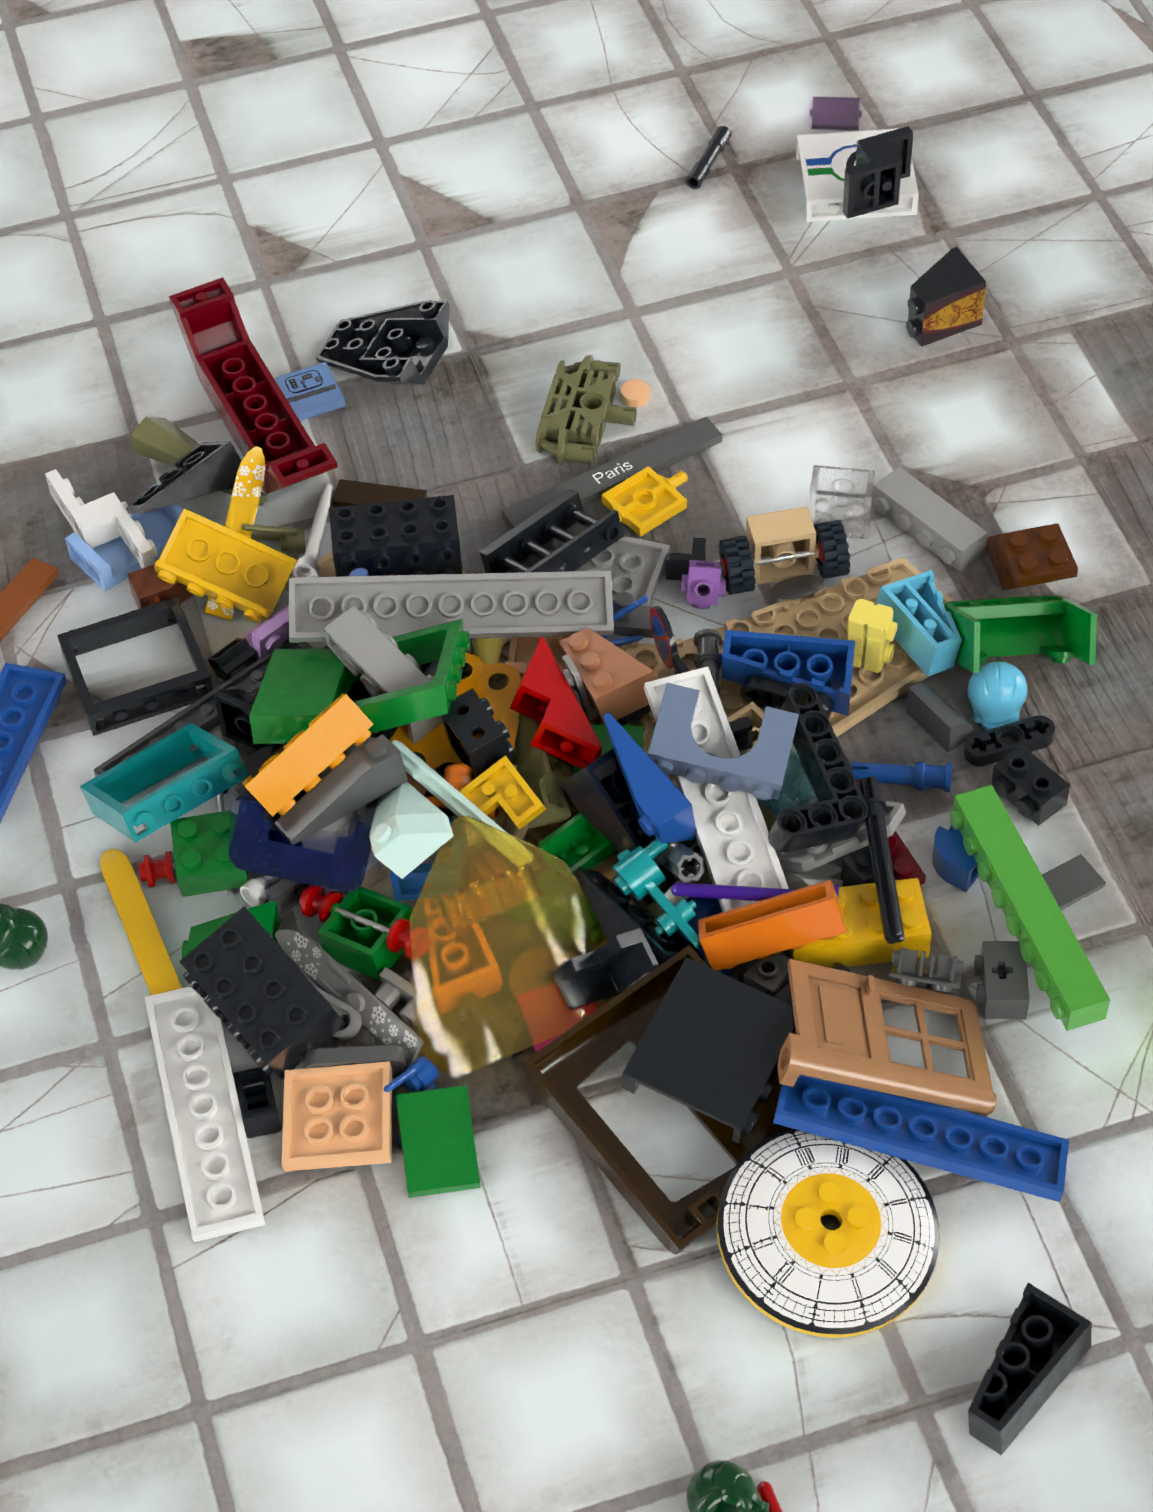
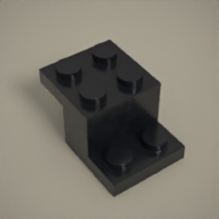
M909 126L857 140L856 166L845 168L843 213L847 219L899 204L900 179L909 177L911 171L913 131Z

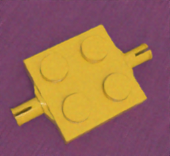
M648 466L603 493L602 504L610 511H618L620 522L626 524L641 537L687 508V499L677 491L676 487L687 482L688 477L685 472L683 473V470H680L670 478L658 475Z

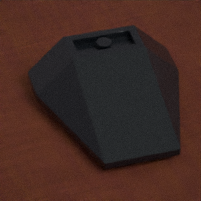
M428 300L340 320L324 343L316 359L319 363L326 362L329 366L377 382L424 385L448 347L449 303L448 301Z

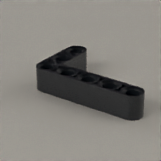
M796 683L789 689L780 710L799 714L792 743L818 802L788 808L778 814L769 831L768 839L771 846L780 852H792L855 837L868 815V806L816 691L808 684Z

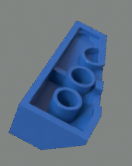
M609 712L603 716L606 731L640 817L638 823L648 836L654 834L662 844L693 840L696 837V826L690 801Z

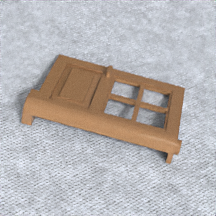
M789 959L787 966L796 1034L789 1033L781 1048L778 1059L779 1084L793 1087L799 1075L972 1111L974 1114L985 1117L993 1113L997 1103V1096L992 1088L975 1000L874 978L872 975L864 976ZM881 999L914 1006L918 1032L885 1025ZM923 1008L955 1015L961 1042L928 1035ZM887 1035L919 1041L925 1069L891 1062ZM930 1044L963 1051L968 1078L934 1071Z

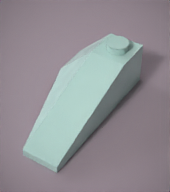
M408 782L399 785L378 798L369 835L374 857L403 879L453 837L448 816Z

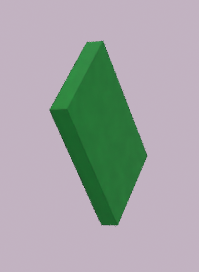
M467 1085L396 1094L408 1198L480 1188Z

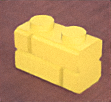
M864 599L856 600L848 617L846 640L855 641L853 666L858 668L863 666L865 670L878 673L882 670L885 662H891L895 651V644L890 643V641L894 640L898 623L893 622L894 611L892 607L881 604L874 605V602Z

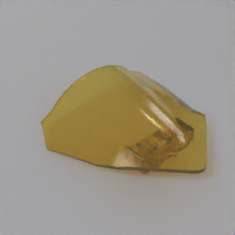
M459 816L450 825L453 837L440 847L409 919L419 1037L424 1041L420 1051L453 1079L562 1035L616 997L613 996L570 1010L552 976V972L570 958L596 951L608 942L583 890L566 862L536 846L469 816Z

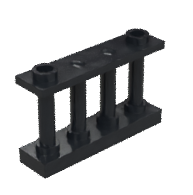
M569 489L486 546L479 553L486 573H505L508 570L513 573L571 572L577 570L624 537L618 511L612 510L601 519H597L583 511L579 492ZM575 523L587 527L578 535L567 531ZM554 538L565 543L555 551L544 547L545 544ZM531 554L542 559L531 568L521 563L522 560Z

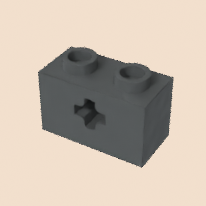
M982 941L981 955H975L974 972L975 976H981L982 984H977L976 999L977 1005H983L984 1019H1027L1030 1001L1027 964L1022 957L1019 941Z

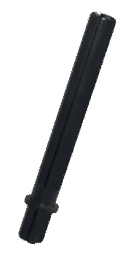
M869 776L859 781V788L868 806L865 824L883 934L887 943L894 944L902 942L905 936L885 824L884 810L886 809V802L881 799L879 783L876 778Z

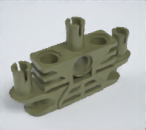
M592 354L585 356L583 361L569 366H565V360L559 362L536 433L535 448L537 452L541 453L546 449L548 453L557 457V462L560 465H563L565 460L593 465L595 453L598 454L607 422L635 426L637 418L636 407L612 405L616 394V382H618L620 376V363L593 360Z

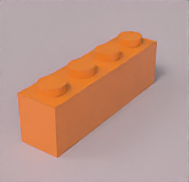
M831 880L698 920L700 943L711 969L716 971L732 969L739 964L755 959H765L772 954L788 949H799L805 944L822 939H832L846 932L844 912Z

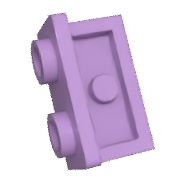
M289 605L272 615L269 620H265L242 636L257 651L258 659L269 652H273L274 649H279L289 639Z

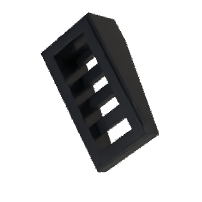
M260 1067L234 1072L233 1077L247 1138L279 1132L281 1125L270 1075L268 1076ZM264 1082V1084L243 1088V1086Z

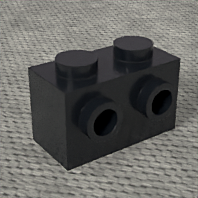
M1023 745L994 765L991 785L996 793L1010 801L1024 817L1030 818L1038 826L1067 805L1070 784Z

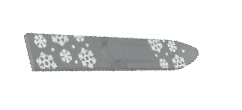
M294 929L277 930L275 937L278 943L299 967L327 993L355 1008L361 1015L362 1025L384 1045H396L404 1048L406 1051V1065L408 1067L415 1061L424 1043L415 1032L309 936Z

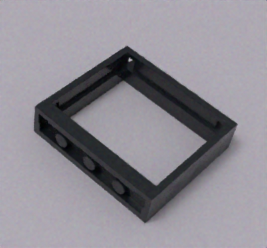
M178 597L57 635L63 658L93 736L190 705L213 690L210 673ZM177 624L196 671L93 704L75 656ZM204 685V687L196 689L197 686ZM104 717L103 720H100V721H97V722H96V720H95V719Z

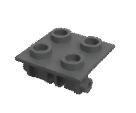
M901 947V951H893V965L889 977L897 978V983L907 986H916L917 982L931 984L932 989L943 992H951L952 988H960L964 961L957 960V956L940 954L938 967H935L936 953L934 952L932 954L931 966L924 965L926 951H922L920 964H917L919 950Z

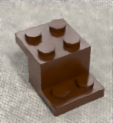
M1059 523L987 537L986 550L1003 590L1077 577L1078 566Z

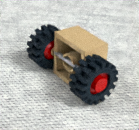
M807 506L746 516V536L726 538L719 541L722 577L726 578V591L729 595L754 591L755 585L783 581L795 576L814 575L815 559L823 579L849 575V545L846 541L847 535L844 533L845 528L841 520L813 525Z

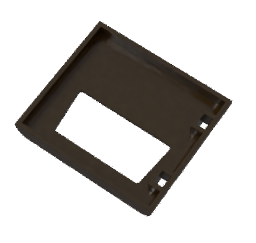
M690 945L523 1061L524 1073L535 1091L667 1250L676 1255L717 1224L718 1207L722 1192L734 1168L676 1202L670 1201L578 1091L577 1087L626 1043L632 1042L636 1047L638 1046L686 957L707 966ZM775 1073L771 1081L775 1087L766 1105L760 1102L755 1112L759 1114V1118L751 1134L745 1132L740 1143L732 1141L734 1128L688 1107L733 1160L735 1165L763 1140L776 1133L790 1129L789 1127L773 1123L781 1089L778 1073ZM711 1206L716 1213L706 1219L701 1212Z

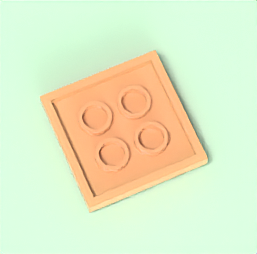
M390 1061L285 1070L282 1167L284 1172L391 1163L392 1090L388 1093L384 1091V1087L392 1082Z

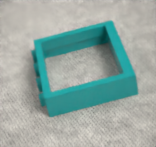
M190 723L84 783L80 788L94 815L136 843L249 777V774L237 748ZM195 744L197 749L191 752L189 747ZM202 756L209 759L130 806L126 807L121 804ZM143 824L145 829L136 834L133 826L138 827Z

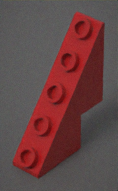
M540 637L509 709L539 722L530 744L531 746L582 768L601 756L602 745L555 660L551 649L545 639Z

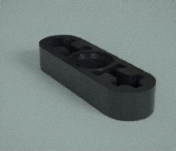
M752 674L746 677L740 690V696L747 703L753 701L758 707L766 708V706L780 709L785 699L783 697H786L793 684ZM816 691L829 719L835 703L827 694Z
M1033 716L972 734L966 739L964 757L971 765L985 766L1001 761L1022 745L1030 752L1046 748L1053 742L1055 725L1048 717ZM1011 736L1016 738L1018 743L1010 746L1002 743L1001 739Z

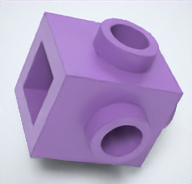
M689 560L688 575H682L680 593L686 594V603H692V607L697 609H710L711 605L718 606V596L724 597L726 578H720V562Z

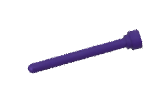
M679 882L671 886V893L674 896L762 901L797 890ZM833 885L839 899V886Z

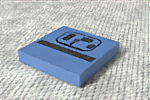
M326 362L274 378L300 421L346 407L345 399Z

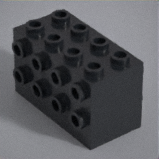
M454 495L329 508L332 553L336 577L349 576L357 568L366 569L369 576L463 574Z
M245 906L179 961L187 970L182 975L183 978L205 999L204 1002L224 1024H227L225 1027L246 1050L252 1047L247 1053L268 1076L274 1072L282 1080L285 1070L295 1069L304 1061L306 1052L319 1048L346 1024Z

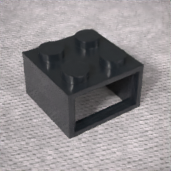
M472 688L459 695L455 701H451L448 714L441 715V719L449 744L461 762L472 768L474 780L504 756L513 765L512 757L515 756V752L507 740L510 738V734L501 720L497 722L492 717L494 711L485 697L480 699ZM480 732L483 735L481 738L473 737ZM460 743L462 744V746H463L464 749L466 750L467 754L465 753V751H464L463 748L461 747Z

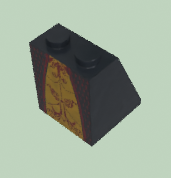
M958 247L952 248L910 287L906 329L908 334L914 337L921 347L982 325L986 281Z

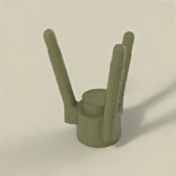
M250 524L242 525L243 530L263 532L252 533L250 539L280 540L281 551H287L286 555L294 559H299L298 553H305L304 529Z

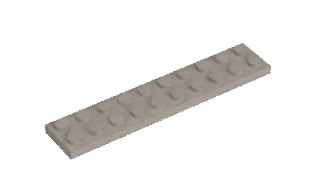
M611 571L289 578L290 643L326 642L323 628L353 605L362 614L368 613L374 619L377 629L382 634L388 633L392 637L462 618L464 631H469L470 639L571 636L587 627L599 635H613L614 633Z

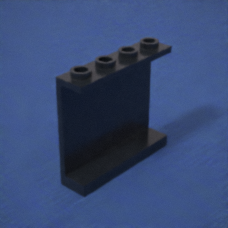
M686 957L623 1071L621 1088L635 1094L640 1084L734 1128L732 1141L740 1143L744 1133L751 1134L756 1126L759 1114L755 1112L760 1102L766 1105L772 1095L775 1085L771 1081L775 1073H778L779 1054L789 1033L796 1034L793 1006Z

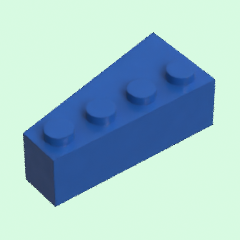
M725 630L722 653V678L743 684L748 675L755 674L793 685L805 683L813 687L815 691L825 693L833 699L835 706L832 712L848 716L855 641Z

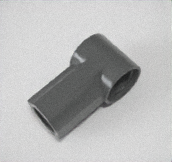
M681 842L668 843V847L653 859L685 883L691 880L698 881L705 872L703 868L704 859Z

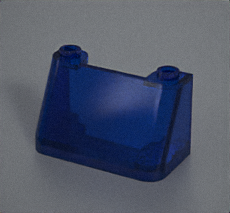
M234 794L230 815L228 856L235 867L245 871L343 892L356 890L362 884L371 850L369 838L371 825L359 821L355 830L349 835L337 837L333 853L303 847L302 840L292 845L279 831L270 830L271 823L264 820L265 812L263 806L257 800Z

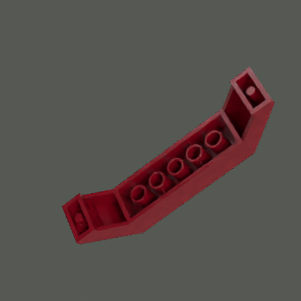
M222 277L169 296L199 381L242 455L245 457L247 452L254 447H260L263 451L266 468L262 489L265 494L338 468L337 461L325 443L317 446L314 445L249 339L236 305L234 294Z

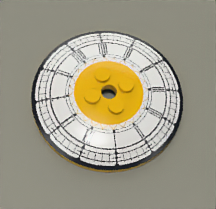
M793 1128L768 1137L743 1156L725 1184L718 1207L717 1237L719 1249L725 1267L736 1287L756 1309L782 1326L804 1334L842 1338L866 1334L886 1326L903 1315L917 1301L927 1286L936 1265L940 1239L937 1212L925 1183L907 1160ZM824 1215H833L840 1221L841 1226L836 1230H828L821 1224L820 1218Z

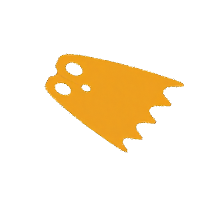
M466 653L465 663L470 664L473 671L469 677L461 679V683H456L457 697L472 688L480 699L485 697L494 711V715H492L496 722L501 720L510 734V738L507 740L514 750L520 713L509 708L521 682L519 671L515 667L504 663L486 664L481 661L479 656ZM497 673L505 674L509 679L508 685L501 690L490 688L488 681L492 675ZM443 722L416 744H413L407 737L409 732L406 725L399 726L389 740L390 742L394 740L402 742L412 752L423 754L426 764L433 770L444 763H462L449 744ZM480 732L473 737L481 738L483 735ZM460 743L461 747L463 748V750H464L465 753L467 754L466 750L464 749V747H463L462 744Z

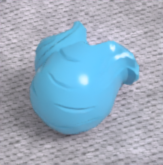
M990 662L980 666L979 673H973L968 682L967 692L973 711V720L984 730L1019 721L1020 709L1026 701L1028 688L1025 676L1017 667L1007 662Z

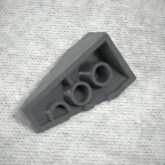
M383 734L355 749L338 766L325 775L314 788L297 801L290 810L282 815L275 822L276 828L291 845H294L407 782L408 779L400 751Z

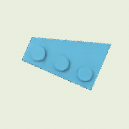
M932 570L881 586L876 605L881 604L893 608V622L898 623L894 639L927 677L953 668L962 642L951 613L946 612L942 603L944 598L942 592L937 591L933 582L935 576Z

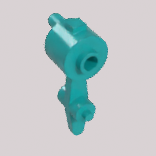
M656 839L644 849L639 846L632 852L626 849L617 856L619 862L612 869L617 875L614 882L625 896L631 893L637 901L649 894L664 912L655 919L658 924L654 929L659 936L665 933L669 937L679 930L689 943L697 949L701 945L699 936L687 923L696 916L693 909L697 907V904L693 900L687 903L682 898L675 905H672L657 887L666 878L653 859L668 847V843L662 844Z

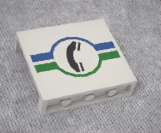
M896 129L797 135L796 159L800 160L806 194V222L847 219L843 213L845 168L856 166L857 140ZM912 158L910 176L900 179L898 205L849 219L917 215L919 192Z

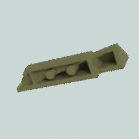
M520 714L515 741L517 771L546 808L544 812L529 822L527 829L568 820L571 817V812L563 793L565 790L560 782L572 775L569 762L531 746L530 744L539 722Z

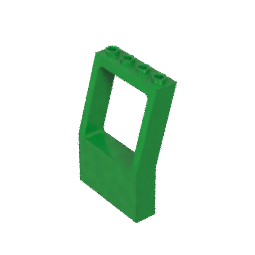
M463 618L393 637L398 645V649L404 655L410 654L418 665L439 660L435 678L428 683L354 702L373 723L368 729L371 733L448 714L451 701H455L457 698L456 683H461V667H465L466 662L465 650H469L470 635L469 631H464ZM330 648L274 649L249 715L253 744H287L300 731H305L309 728L308 724L343 693L348 695L351 685L354 682L360 681L362 675L359 673L357 676H354Z

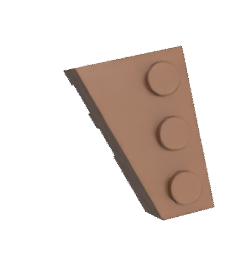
M588 627L559 641L564 656L568 654L579 671L589 701L604 725L603 716L608 712L615 720H618L649 705L644 691V684L657 680L654 670Z

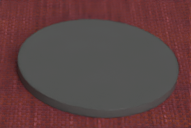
M817 575L795 576L774 585L771 593L773 597L778 599L801 598L819 591L824 587L825 582L822 577Z

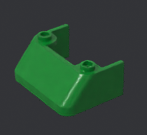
M1038 595L950 601L944 604L946 612L951 613L962 639L955 662L960 664L961 668L968 669L972 673H979V668L981 664L987 662V657L1044 654L1051 657V661L1055 663H1069L1071 658H1078L1089 665L1095 664L1097 613L1063 596Z

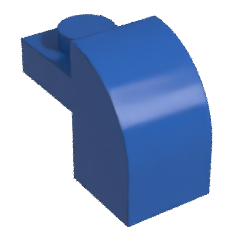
M952 824L949 830L939 826L934 838L932 857L934 869L944 881L967 892L979 876L977 863L973 855L969 856L963 843V836L959 829L955 830Z

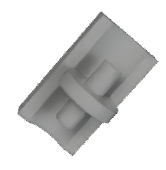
M385 967L379 974L382 985L374 996L390 1011L399 1000L406 1005L399 1012V1015L412 1028L415 1029L426 1017L434 1021L440 1014L434 1008L435 998L431 996L434 993V988L429 983L431 972L427 969L420 968L415 973L406 970L403 976L400 977Z

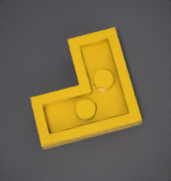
M506 756L459 791L486 815L501 805L519 830L546 810L545 806Z

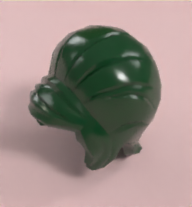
M0 904V966L9 970H23L35 965L41 959L47 947L48 932L45 923L37 914L30 910L17 907L12 908L9 905Z
M726 1460L712 1461L700 1468L689 1481L686 1499L690 1512H769V1503L762 1500L752 1477L743 1467L734 1462Z

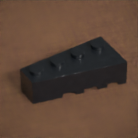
M1027 1283L1019 1307L1015 1309L1010 1319V1326L1005 1337L1000 1341L995 1351V1358L991 1367L987 1369L968 1409L969 1434L999 1455H1002L1091 1348L1092 1322L1032 1284Z

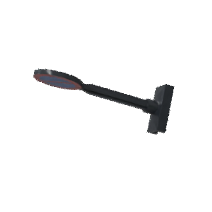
M659 606L652 607L649 613L650 627L661 660L667 668H674L675 675L690 671L678 654L675 636L665 612ZM744 717L729 722L739 752L752 748L753 743L749 738V731L753 730V726L749 718Z

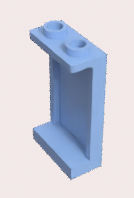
M173 504L143 514H132L133 521L138 520L141 523L146 540L151 539L155 544L158 556L154 557L155 560L160 558L185 507L181 508L178 504ZM75 532L65 538L70 559L105 592L127 579L128 573L142 569L121 537L91 548Z

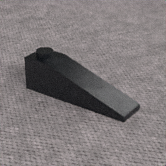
M230 441L202 442L175 463L176 470L164 473L158 478L161 482L160 486L155 485L145 490L126 510L128 514H143L219 490H230L234 487L236 474L242 460Z
M577 869L575 876L608 941L616 935L641 928L658 962V966L688 945L693 948L702 960L704 959L676 931L669 937L665 933L659 936L654 930L658 925L653 922L657 916L649 910L645 911L636 905L629 904L630 895L625 896L617 885L599 871Z

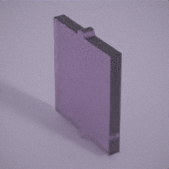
M813 97V106L809 113L812 117L811 129L859 131V118L862 117V111L859 110L860 98Z

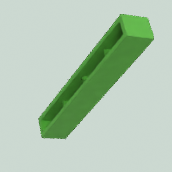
M989 785L955 795L953 809L949 813L951 824L955 830L959 829L963 836L965 850L969 856L973 855L981 880L988 883L994 905L997 909H1002L1006 917V926L1009 933L1017 937L1024 961L1032 965L1035 971L1036 983L1039 989L1045 991L1048 995L1054 1017L1061 1020L1066 1031L1106 1019L1110 998L994 787Z

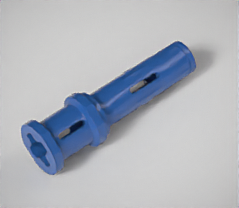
M852 761L853 769L851 770L856 781L873 776L878 783L914 785V789L922 791L923 788L944 789L945 792H951L952 763L940 766L925 765L924 761H919L914 766Z

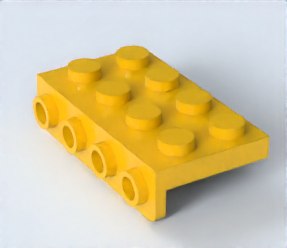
M184 508L159 560H156L154 564V569L158 573L157 576L163 581L170 584H175L176 581L187 586L186 590L199 597H203L206 594L215 598L217 605L227 610H232L233 607L244 612L243 616L247 619L260 623L261 620H269L273 615L294 571L297 559Z

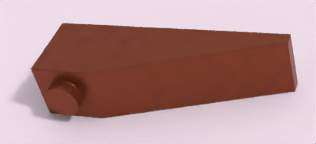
M154 565L127 574L133 598L139 609L178 597L181 604L194 595L187 591V586L176 581L175 584H170L157 576L158 573L155 572Z

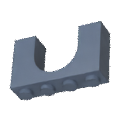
M667 683L648 756L666 776L673 774L685 777L688 781L696 784L706 782L718 785L721 789L729 792L739 790L751 793L754 797L762 800H769L771 798L778 800L799 714L766 706L758 740L753 748L736 758H718L702 750L692 734L691 727L700 690Z

